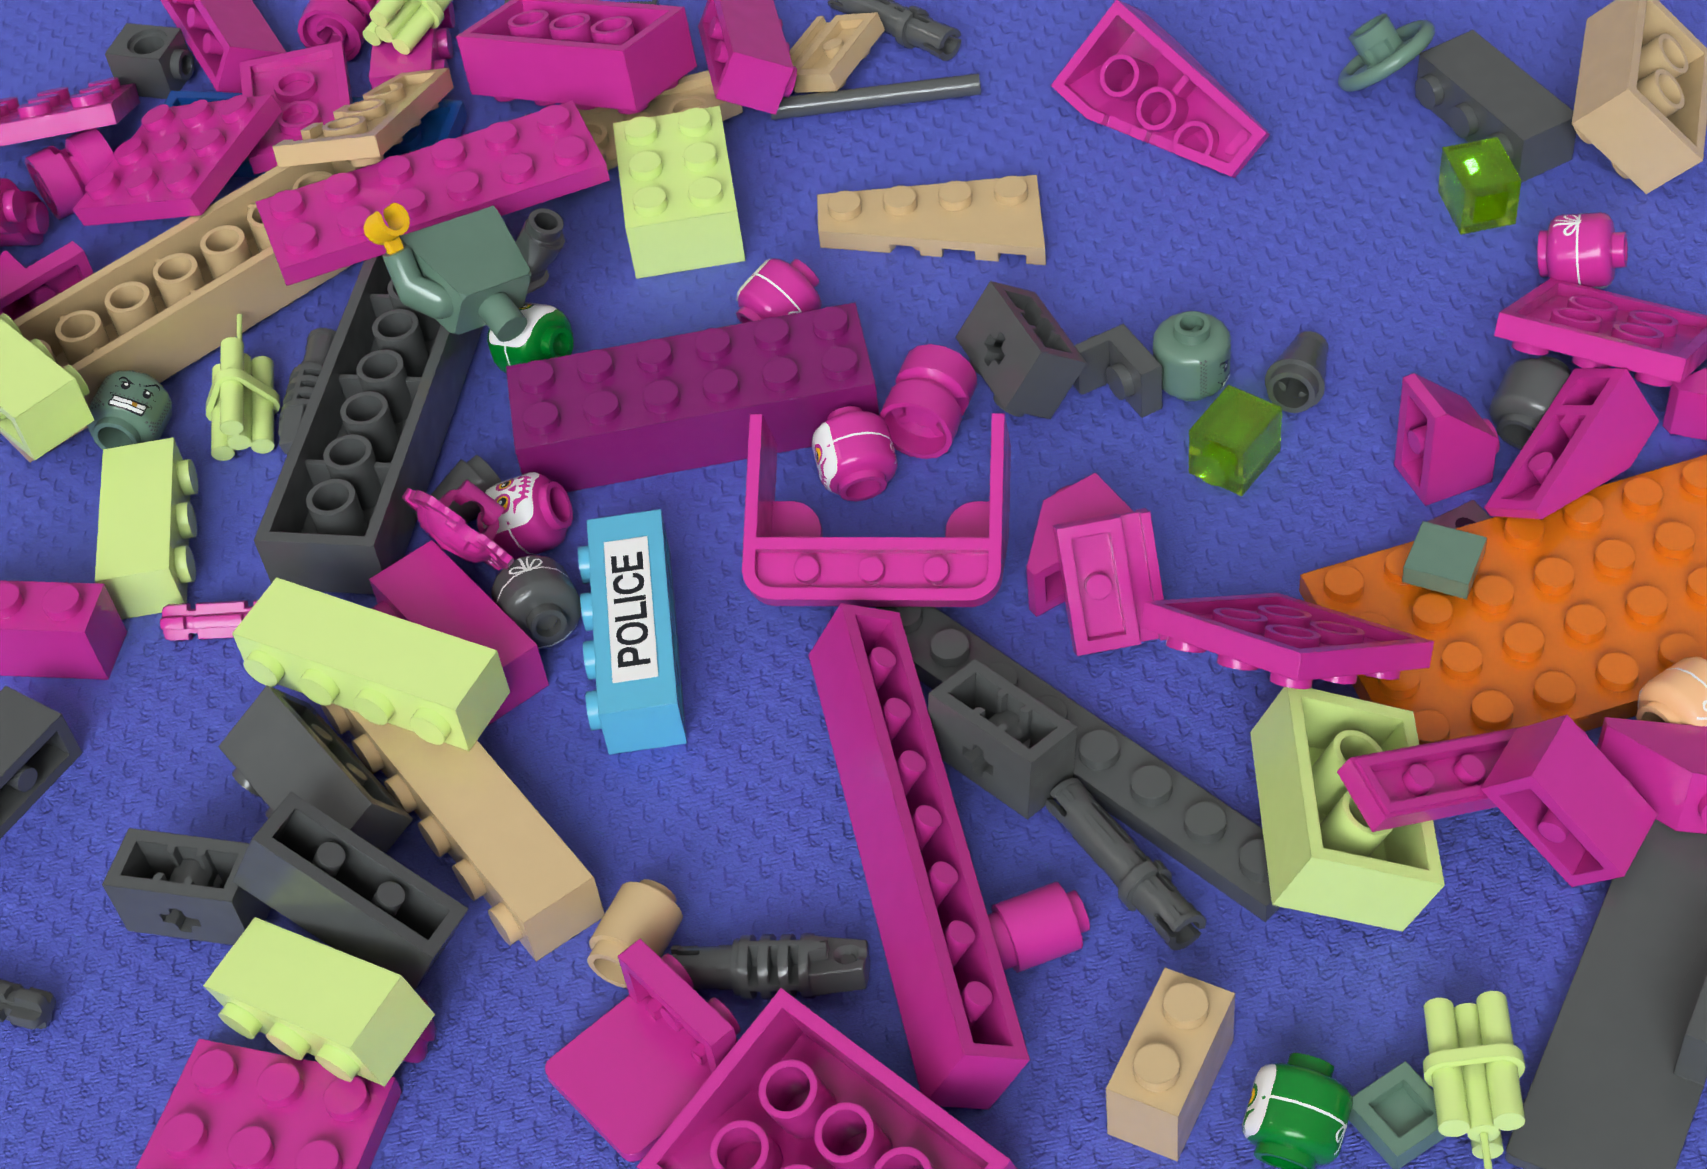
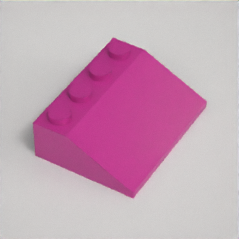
M782 988L775 994L637 1165L638 1169H1017L1008 1157Z

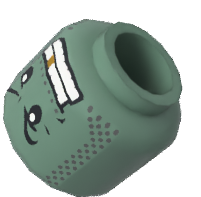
M1188 311L1172 315L1159 324L1153 335V356L1162 365V390L1181 400L1198 401L1215 394L1224 387L1230 376L1231 335L1223 322L1210 314Z
M117 371L104 379L92 399L89 409L94 421L88 424L87 428L95 443L102 450L159 440L172 416V400L166 389L152 376L136 371Z

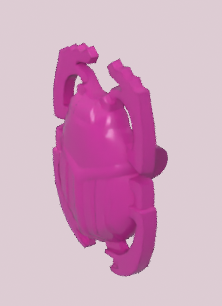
M468 479L458 489L449 490L438 500L421 490L415 491L407 488L402 499L417 512L421 528L426 533H429L441 549L447 550L468 562H484L499 571L502 568L507 570L515 562L512 556L493 542L499 528L498 518L505 508ZM453 501L460 506L469 501L475 502L481 510L480 521L487 527L482 533H478L468 526L461 516L448 507Z

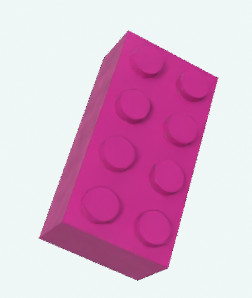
M510 0L456 36L471 94L492 96L499 102L521 99L534 101L539 106H548L556 103L563 104L573 100L579 110H591L601 107L617 109L621 114H635L645 110L649 106V102L663 91L676 87L679 79L697 67L685 7L600 0Z

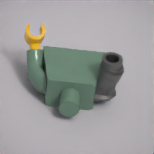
M392 203L384 208L383 215L389 228L378 211L368 216L364 223L366 237L374 244L384 245L386 253L382 257L398 297L405 306L436 319L452 334L460 335L487 325L501 342H507L516 338L525 329L527 319L519 308L524 306L528 293L545 285L549 278L547 267L555 260L565 243L562 231L563 219L555 211L545 208L536 209L530 213L516 242L494 205L405 235L403 234L409 228L410 218L405 208L398 203Z

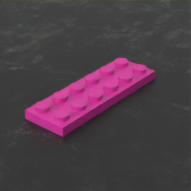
M572 100L563 104L544 107L538 112L513 120L496 122L487 128L463 136L443 139L434 145L416 151L390 156L381 162L347 173H337L325 180L294 190H284L255 203L285 284L289 286L386 253L384 245L374 244L366 237L364 223L368 216L378 211L389 228L388 223L384 219L383 211L384 208L392 203L402 205L408 212L410 225L403 234L405 235L493 205L500 215L503 216L610 181L607 164Z

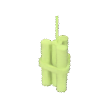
M380 0L369 13L372 21L363 31V37L373 46H379L382 41L386 43L392 42L394 48L399 53L408 55L430 28L435 29L442 23L444 11L453 0Z
M237 314V338L228 337L221 342L220 363L212 368V385L206 400V417L211 421V456L219 461L230 460L234 457L235 450H244L250 446L254 452L260 454L269 453L274 449V415L280 409V396L274 390V362L266 356H258L251 360V357L244 353L242 314Z
M1487 991L1477 997L1476 1004L1463 1003L1455 1007L1452 1001L1446 998L1430 999L1423 1006L1429 1055L1423 1060L1424 1080L1433 1087L1438 1131L1447 1137H1459L1467 1133L1471 1140L1473 1155L1483 1159L1484 1169H1492L1491 1159L1499 1157L1504 1151L1501 1130H1516L1525 1124L1519 1081L1525 1071V1061L1522 1050L1514 1045L1507 997L1499 991Z

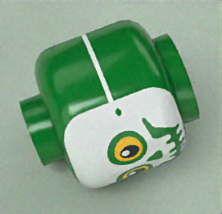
M525 302L524 306L519 308V310L527 319V325L520 335L510 341L501 342L490 328L488 331V346L492 359L498 368L507 373L506 366L571 355L574 347L573 331L569 319L561 310L551 305Z
M1291 1053L1287 1064H1268L1260 1068L1255 1077L1242 1122L1244 1136L1256 1146L1253 1154L1256 1159L1278 1169H1315L1316 1165H1327L1337 1158L1353 1106V1098L1342 1083L1332 1078L1333 1065L1310 1055Z

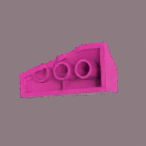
M1115 0L1051 84V87L1086 119L1233 178L1240 173L1270 135L1178 41L1144 11L1120 0Z

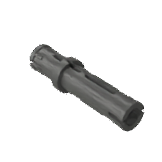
M830 0L827 2L832 9L846 14L878 12L885 29L884 32L895 37L898 44L910 49L915 47L923 49L943 61L952 59L960 48L961 39L958 37L961 36V32L954 27L933 20V18L929 17L926 10L918 6L907 7L896 3L894 0Z
M1070 778L1059 783L1050 792V795L1061 805H1058L1054 799H1047L1045 803L1046 809L1063 824L1093 861L1112 879L1113 883L1118 887V898L1130 911L1137 909L1144 915L1172 950H1181L1191 945L1201 935L1198 929L1205 928L1206 918L1171 882L1172 873L1160 860H1154L1153 862L1139 849L1132 838L1098 804L1079 779Z

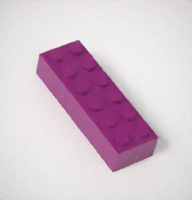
M856 303L769 317L757 321L709 328L697 332L506 366L514 446L522 475L529 472L543 474L551 481L558 482L566 492L747 459L750 414L763 415L778 446L777 453L812 447V438L815 430L823 422L827 421L830 413L839 408L856 406L861 408L862 411L879 415L876 384Z

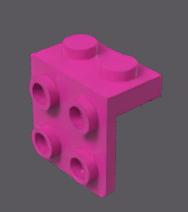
M641 939L618 955L629 995L554 1054L545 1065V1072L549 1082L622 1158L630 1162H636L645 1157L737 1043L736 1035L741 1032L737 1020L720 1000L713 997L706 1002L693 989L694 985L691 977L675 957L667 953L660 958Z

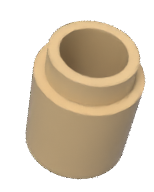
M644 879L640 882H626L621 885L589 941L592 951L587 958V962L599 977L615 986L627 989L618 955L639 939L646 943L660 958L662 957L683 919L673 892L661 883L649 879Z

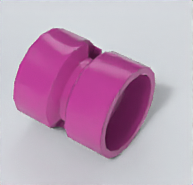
M310 0L298 23L297 31L301 42L306 48L342 41L347 61L354 59L364 44L363 31L372 21L369 13L375 7L377 0Z
M97 128L83 130L67 137L65 148L62 150L51 145L26 157L25 164L42 199L58 220L74 214L72 209L85 195V187L88 182L103 173L115 157L103 135Z
M934 344L920 345L908 352L895 379L896 385L891 388L879 416L885 420L889 427L893 446L897 451L910 457L930 459L938 458L948 452L962 421V416L976 389L977 375L971 363L960 353L945 346Z

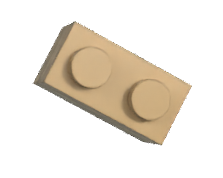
M1164 968L1106 1087L1107 1134L1178 1162L1233 1042L1234 992Z

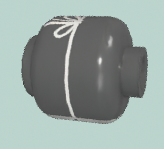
M531 555L518 558L507 570L504 568L501 570L491 588L492 600L537 644L538 649L551 647L565 640L577 627L581 617L580 597L564 567L550 557Z

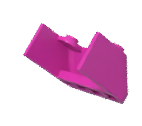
M992 413L990 501H974L958 507L947 521L945 537H822V526L819 518L809 506L796 501H775L778 446L763 415L750 414L742 575L745 584L757 600L771 606H839L840 603L863 607H976L987 603L997 594L1002 583L1009 540L1011 443L1005 413Z

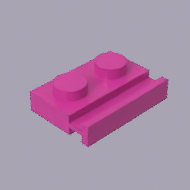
M1142 508L1137 509L1136 512L1119 515L1115 513L1053 525L1074 653L1077 656L1140 645L1141 642L1149 640H1167L1166 636L1140 628L1144 601L1164 600L1150 511Z

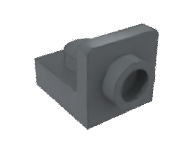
M1124 324L1099 335L1092 336L1075 345L1087 362L1073 384L1080 394H1086L1108 384L1113 394L1119 400L1125 399L1141 418L1162 409V365Z

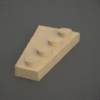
M449 68L400 73L363 94V101L344 105L333 111L335 120L323 125V122L312 123L300 130L303 140L293 141V139L277 143L272 147L278 168L350 160L351 165L354 167H362L382 161L384 159L383 154L392 146L403 141L402 136L411 128L420 125L421 119L429 111L438 108V103L454 88Z

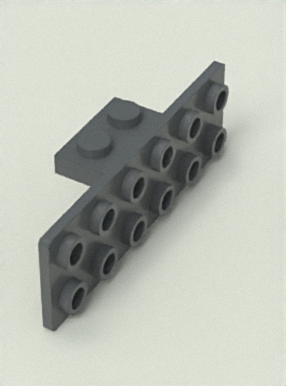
M1655 819L1625 876L1612 879L1523 1104L1525 1124L1521 1128L1513 1130L1506 1147L1505 1159L1510 1164L1523 1169H1676L1707 1080V834L1675 831Z

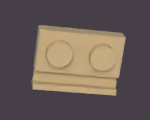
M878 12L835 15L831 22H826L824 16H817L789 51L792 64L797 68L794 92L822 93L841 89L852 71L870 53V48L885 31Z

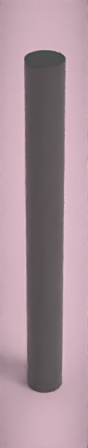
M979 73L789 96L788 98L783 97L776 115L771 114V119L778 120L981 95Z

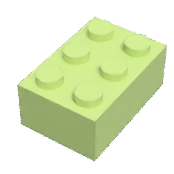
M720 106L690 108L684 112L653 117L642 116L628 121L613 123L625 229L636 279L746 261Z
M1283 687L1250 732L1272 905L1403 932L1445 886L1434 822L1431 820L1372 832L1337 771L1350 757L1419 745L1414 712L1313 688L1294 689Z

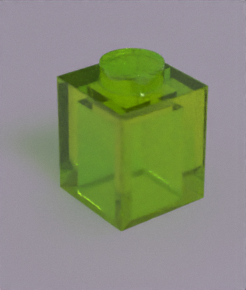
M1494 137L1442 147L1438 193L1459 233L1465 234L1516 224L1521 178L1499 138Z
M1228 385L1189 430V473L1201 478L1208 484L1220 486L1243 496L1280 451L1282 407Z

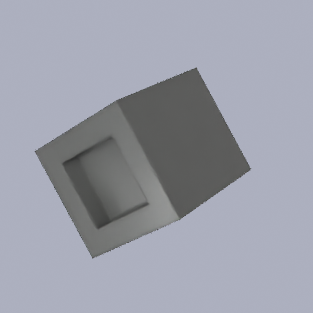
M126 23L105 53L113 77L119 78L120 85L135 83L138 96L167 99L170 91H181L195 70L194 58L188 50L181 28Z

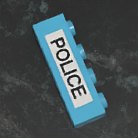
M657 509L587 520L588 545L578 547V561L583 584L590 583L591 592L580 594L584 627L586 631L593 630L594 638L592 641L583 642V656L588 680L596 679V690L586 692V708L591 730L602 729L609 755L686 744L671 554L662 511Z

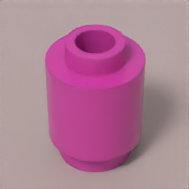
M1057 881L992 905V913L988 914L1003 969L1013 968L1017 973L1082 949L1083 940L1081 933L1090 930L1089 918L1078 893L1075 890L1066 893Z

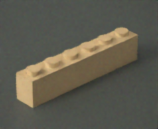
M335 704L321 705L327 719L338 734L341 735L349 730L356 738L352 740L353 748L367 769L372 774L381 770L388 778L384 781L387 791L408 814L414 810L422 820L418 822L419 830L436 856L441 857L448 852L456 864L452 866V869L468 896L473 901L483 896L492 908L488 910L489 917L508 945L511 946L519 940L537 962L603 918L605 912L593 875L478 741H476L470 751L447 743L436 745L423 740L413 731L390 723L385 725L374 724L362 717L358 712Z

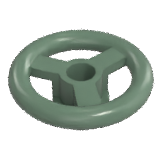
M1387 14L1378 15L1367 21L1349 36V40L1358 55L1341 71L1338 77L1339 87L1346 92L1358 91L1398 71L1430 44L1435 35L1434 25L1427 20H1418L1395 30Z

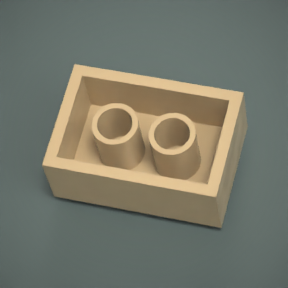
M1615 0L1586 20L1572 125L1581 140L1587 144H1593L1611 161L1613 168L1622 178L1633 181L1645 194L1703 161L1707 125V48L1659 0Z

